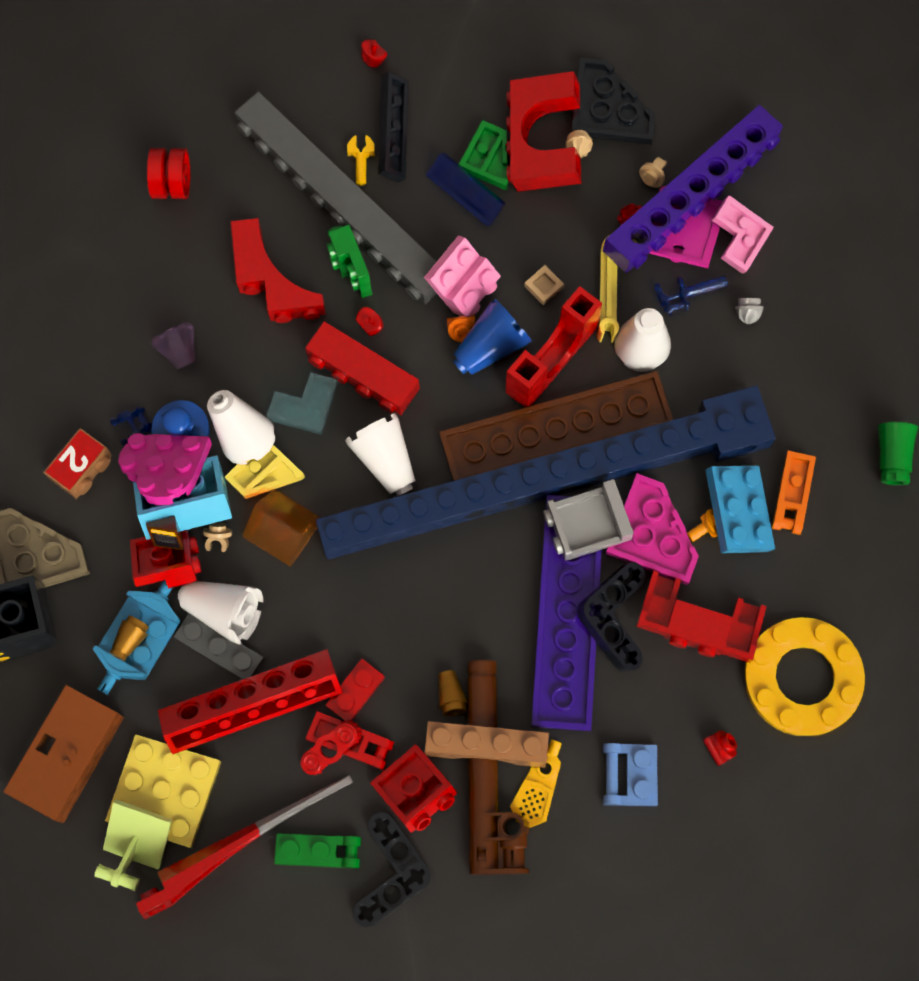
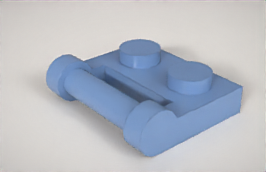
M603 744V753L606 754V795H603V805L658 806L657 745ZM618 754L626 755V796L618 795Z

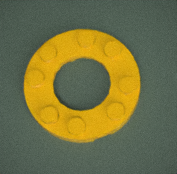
M791 618L778 622L768 628L758 638L754 658L751 663H745L744 669L747 695L756 712L772 727L795 736H818L836 729L855 712L864 691V667L854 644L838 628L814 618ZM797 648L814 649L822 654L830 663L833 671V687L828 696L821 702L812 705L796 704L786 698L779 689L776 680L777 665L782 656L790 650Z

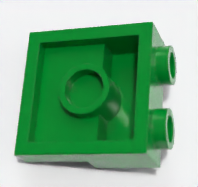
M350 225L344 227L335 226L329 229L327 233L330 242L326 244L333 270L339 269L342 278L348 276L353 291L359 290L362 298L372 295L369 273Z

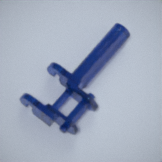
M725 276L686 287L683 278L677 277V283L680 284V292L678 294L667 297L666 294H663L659 283L655 284V290L658 291L657 297L660 305H665L664 312L672 316V311L682 308L685 311H689L690 302H687V298L727 287L728 281ZM680 297L682 303L670 305L669 300Z
M137 407L131 413L129 410L118 414L117 419H110L111 425L119 424L125 420L129 422L132 434L128 435V438L136 433L149 432L152 428V423H148L143 415L146 411L145 408ZM136 417L139 418L142 424L138 428H136L132 420ZM128 439L120 440L121 444H128Z

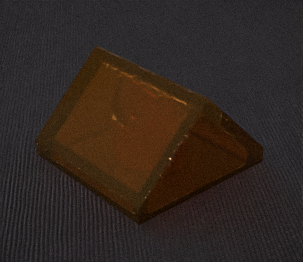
M273 489L255 504L242 536L291 567L317 529L316 519L321 517L276 489Z

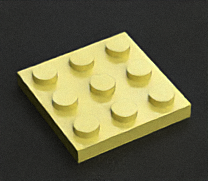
M135 734L105 821L109 822L113 802L117 799L172 819L167 841L192 848L221 761L188 750L172 755L167 744Z

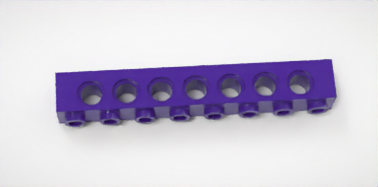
M759 104L605 240L603 252L625 273L633 267L638 269L647 260V255L652 250L657 252L667 242L666 238L671 233L676 235L684 228L689 217H697L704 210L706 202L710 199L716 200L723 193L724 187L729 182L734 184L742 176L743 170L748 165L750 167L756 165L766 149L769 151L774 149L781 140L779 135L783 125ZM729 155H734L738 159L731 158ZM710 171H714L719 175H713L710 173ZM690 188H696L700 192H694ZM671 205H678L682 209H675ZM657 221L663 226H655L652 222ZM638 238L642 240L643 243H635L632 239Z

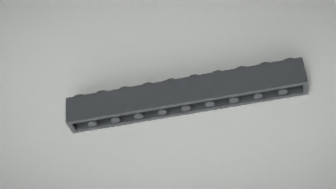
M259 91L234 112L237 119L236 127L245 137L250 136L255 141L254 144L263 155L268 153L273 158L274 165L282 173L285 171L289 173L295 186L301 191L305 189L311 195L312 202L318 208L324 207L330 213V219L337 226L342 225L344 227L350 225L357 245L362 244L367 249L369 257L375 263L381 262L387 268V274L395 282L401 281L406 286L405 290L415 301L419 299L426 305L437 294L424 279V276L437 261Z

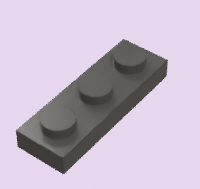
M190 613L174 635L177 641L242 680L254 676L264 661L263 656L243 644L231 642Z

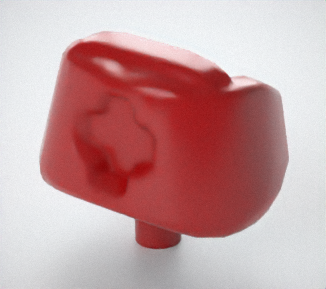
M364 40L361 43V58L368 66L373 68L379 67L385 61L388 55L387 52L376 40Z
M363 307L358 311L355 320L369 336L379 333L384 328L382 318L372 308Z

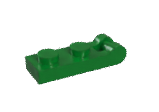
M277 833L274 864L360 868V859H357L358 847H361V837ZM337 846H346L345 858H337Z

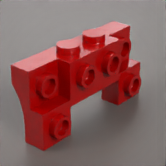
M653 570L636 627L663 635V638L668 639L669 644L675 647L685 649L686 646L697 648V653L703 656L714 658L715 655L720 656L723 654L751 663L756 651L767 606L761 604L760 607L744 603V599L738 597L732 616L677 600L676 597L682 579L676 578L671 580L659 576V572Z

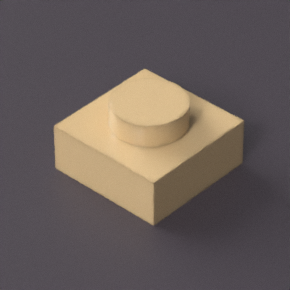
M544 265L525 282L524 287L544 306L564 288V283Z

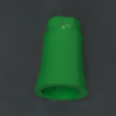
M904 422L878 424L881 482L886 485L910 484V473H912L914 445L918 426Z

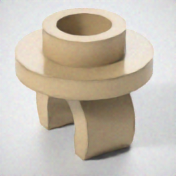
M657 157L653 163L643 164L639 170L642 181L650 187H660L665 182V174L662 169L666 166L667 161Z
M212 523L209 524V527L203 529V536L208 537L205 542L206 551L212 549V541L214 540L221 543V552L227 550L229 546L228 537L232 536V530L226 528V524Z

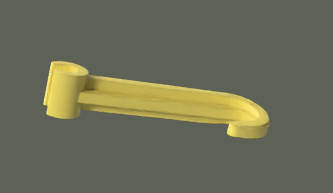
M604 240L600 251V302H602L596 336L598 341L602 342L605 331H609L611 333V343H613L619 331V324L617 322V264L603 252Z

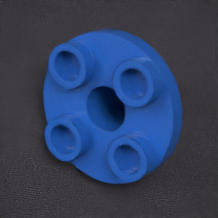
M177 400L164 405L156 413L152 423V434L208 436L210 434V426L205 412L198 405L190 401Z

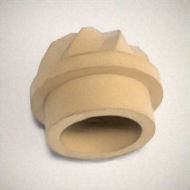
M584 130L571 132L565 142L566 148H576L581 159L588 155L593 146L591 137Z

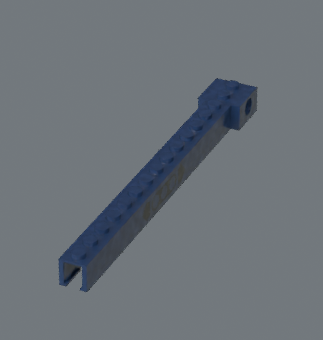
M758 385L705 399L702 401L698 410L699 413L322 517L316 519L325 555L327 560L544 500L547 495L566 494L709 453H713L715 462L718 463L768 449L776 437Z

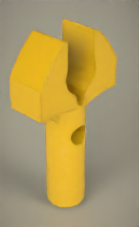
M356 135L347 144L348 156H353L356 159L355 183L358 186L366 184L367 158L375 156V144L367 135L365 137L366 146L362 149V152L357 148Z

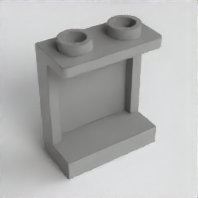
M614 479L603 482L602 487L557 502H554L553 499L547 501V510L543 511L548 528L553 526L556 537L552 538L555 550L558 555L563 554L565 561L630 541L634 534Z

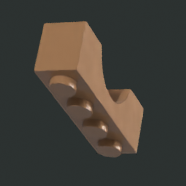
M428 721L425 755L449 759H490L514 765L545 768L549 733Z

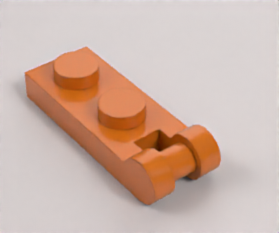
M787 451L771 529L780 531L783 528L791 530L793 534L801 535L816 456ZM785 510L794 511V519L784 517Z

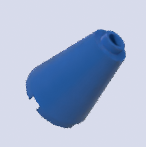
M494 299L453 353L456 357L453 363L463 374L469 371L473 375L525 347L532 340L501 303Z

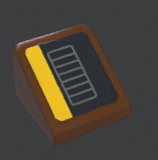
M175 516L146 523L155 547L184 550L182 534Z

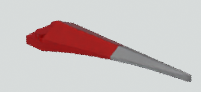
M350 775L158 871L157 873L164 889L159 891L156 887L140 895L141 901L137 902L136 905L141 916L146 920L173 906L212 871L255 839L299 811L353 783Z

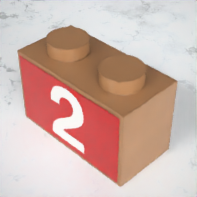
M80 428L43 473L53 483L77 500L80 495L88 492L95 476L99 472L102 473L106 470L111 462L112 454L107 447Z

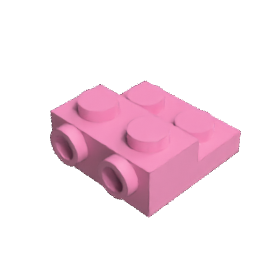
M458 235L424 276V279L454 314L468 317L479 311V303L485 295H489L496 290V282L501 276L487 258L479 256L465 237Z

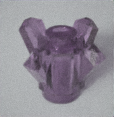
M188 322L172 327L162 332L161 335L154 336L152 339V346L174 365L176 370L196 361L194 356V326Z

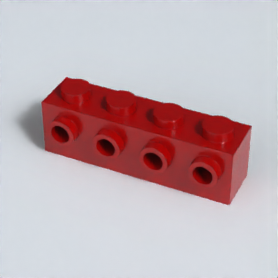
M325 321L305 347L307 357L309 358L308 362L320 370L324 367L332 372L331 376L342 384L348 382L356 387L355 391L366 399L372 397L379 402L378 405L390 414L396 412L402 415L420 389L419 379Z

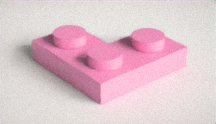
M731 196L724 199L712 219L713 222L734 236L721 259L744 274L751 266L774 227Z

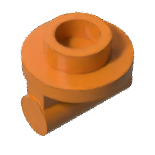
M475 316L446 318L448 334L453 340L458 342L463 341L475 324Z

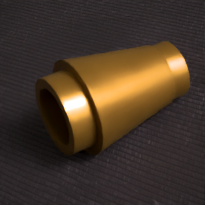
M129 615L126 621L122 620L109 653L125 662L126 658L148 636L146 632L149 626Z
M448 670L439 673V710H442L443 716L446 717L465 713L468 701L456 676V672Z

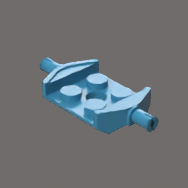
M165 580L161 583L158 591L154 593L128 591L126 594L128 596L127 600L99 646H94V652L107 669V675L97 688L104 694L109 695L117 679L146 680L180 624L181 620L168 603L169 599L167 596L172 588H168ZM130 615L149 626L146 632L148 636L123 662L112 656L109 652L112 649L122 620L126 621Z

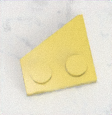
M274 445L263 458L257 461L255 459L246 461L247 464L244 465L237 464L225 476L226 481L245 499L305 478L304 473Z

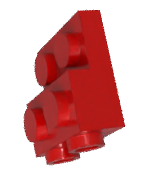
M188 530L181 531L184 550L155 547L152 540H146L145 537L130 540L132 574L135 586L139 587L165 580L168 588L196 582V574L202 572L198 555L194 556V554L199 553L196 537H190Z
M416 744L370 782L411 833L415 830L422 831L431 823L430 817L439 809L441 811L449 809L455 801L454 796L458 794L451 783Z

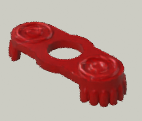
M353 720L342 721L329 734L319 737L315 745L304 752L300 762L303 771L310 775L321 774L322 770L329 764L339 761L346 750L352 745L359 743L362 731L358 723H354ZM331 740L337 745V754L334 757H327L322 753L321 746L324 741Z

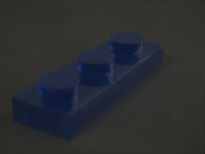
M446 153L439 154L426 174L429 179L486 226L492 225L506 204Z

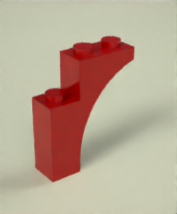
M258 218L231 221L236 283L240 294L257 295L261 291H266L267 311L270 320L277 323H287L295 318L314 320L321 315H326L323 294L314 293L293 284L272 264L264 249L262 229Z

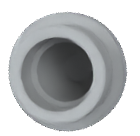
M738 298V306H735V310L742 322L752 324L760 318L763 306H761L760 298Z

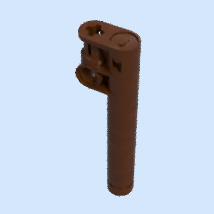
M492 660L469 661L468 725L497 728V677H495V674H497V662ZM468 758L469 875L529 874V869L525 868V848H527V835L530 829L529 822L525 817L517 813L499 812L498 760ZM512 819H518L520 830L516 835L511 836L507 831V825Z

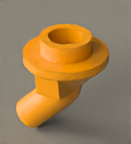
M712 508L702 514L700 517L702 523L687 532L691 543L708 532L712 538L718 536Z

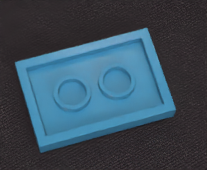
M711 466L705 471L721 554L769 552L774 550L775 544L759 466Z

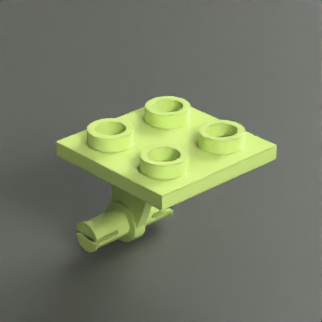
M115 799L111 809L103 850L123 858L116 870L99 864L94 876L111 882V886L116 888L120 885L136 891L140 878L125 874L132 861L157 870L161 868L172 819Z

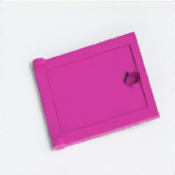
M661 185L659 192L666 186ZM710 199L705 203L704 210L697 217H689L686 220V225L676 235L671 233L666 238L667 242L657 252L652 250L649 254L669 258L674 263L684 262L708 269L720 230V226L713 222L712 219L723 201H713ZM671 205L675 209H682L678 205ZM657 221L652 222L655 226H663ZM673 246H681L684 249L682 250L680 248H674Z

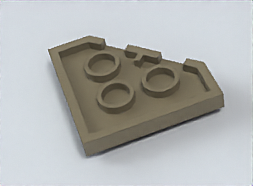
M12 508L0 511V584L34 575L46 588L90 574L84 548L81 544L64 537Z

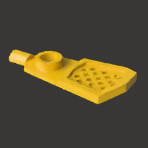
M552 739L548 746L546 762L551 766V772L545 775L541 773L540 767H531L510 805L513 813L525 814L523 817L529 822L530 828L547 820L561 765L557 755L562 743Z

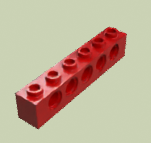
M326 649L158 710L163 737L173 755L343 692L329 652Z

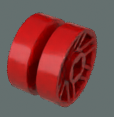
M150 148L147 160V181L150 197L152 199H167L170 192L172 199H188L191 180L188 150L186 148H171L168 155L166 148Z

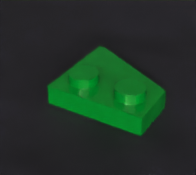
M482 120L458 165V169L506 191L508 187L507 131Z

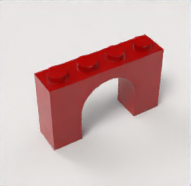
M574 71L510 80V91L506 93L507 105L510 108V116L506 118L507 129L510 133V141H507L506 144L507 154L510 157V166H507L508 181L512 182L518 192L582 184L581 157L575 147L537 150L528 145L529 131L539 118L553 112L580 109V83Z
M579 286L562 306L559 323L543 347L534 356L524 350L507 370L506 394L524 408L532 406L598 328L602 302Z

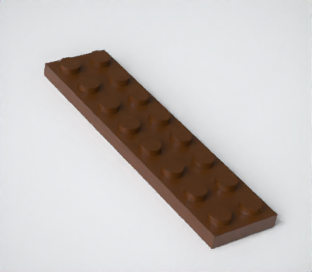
M654 371L440 431L439 436L452 479L456 481L674 419L658 372Z

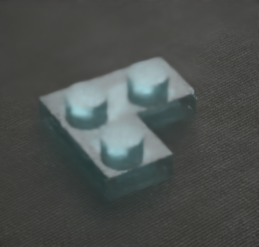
M310 372L302 398L275 391L267 418L271 422L322 435L338 385L337 379Z

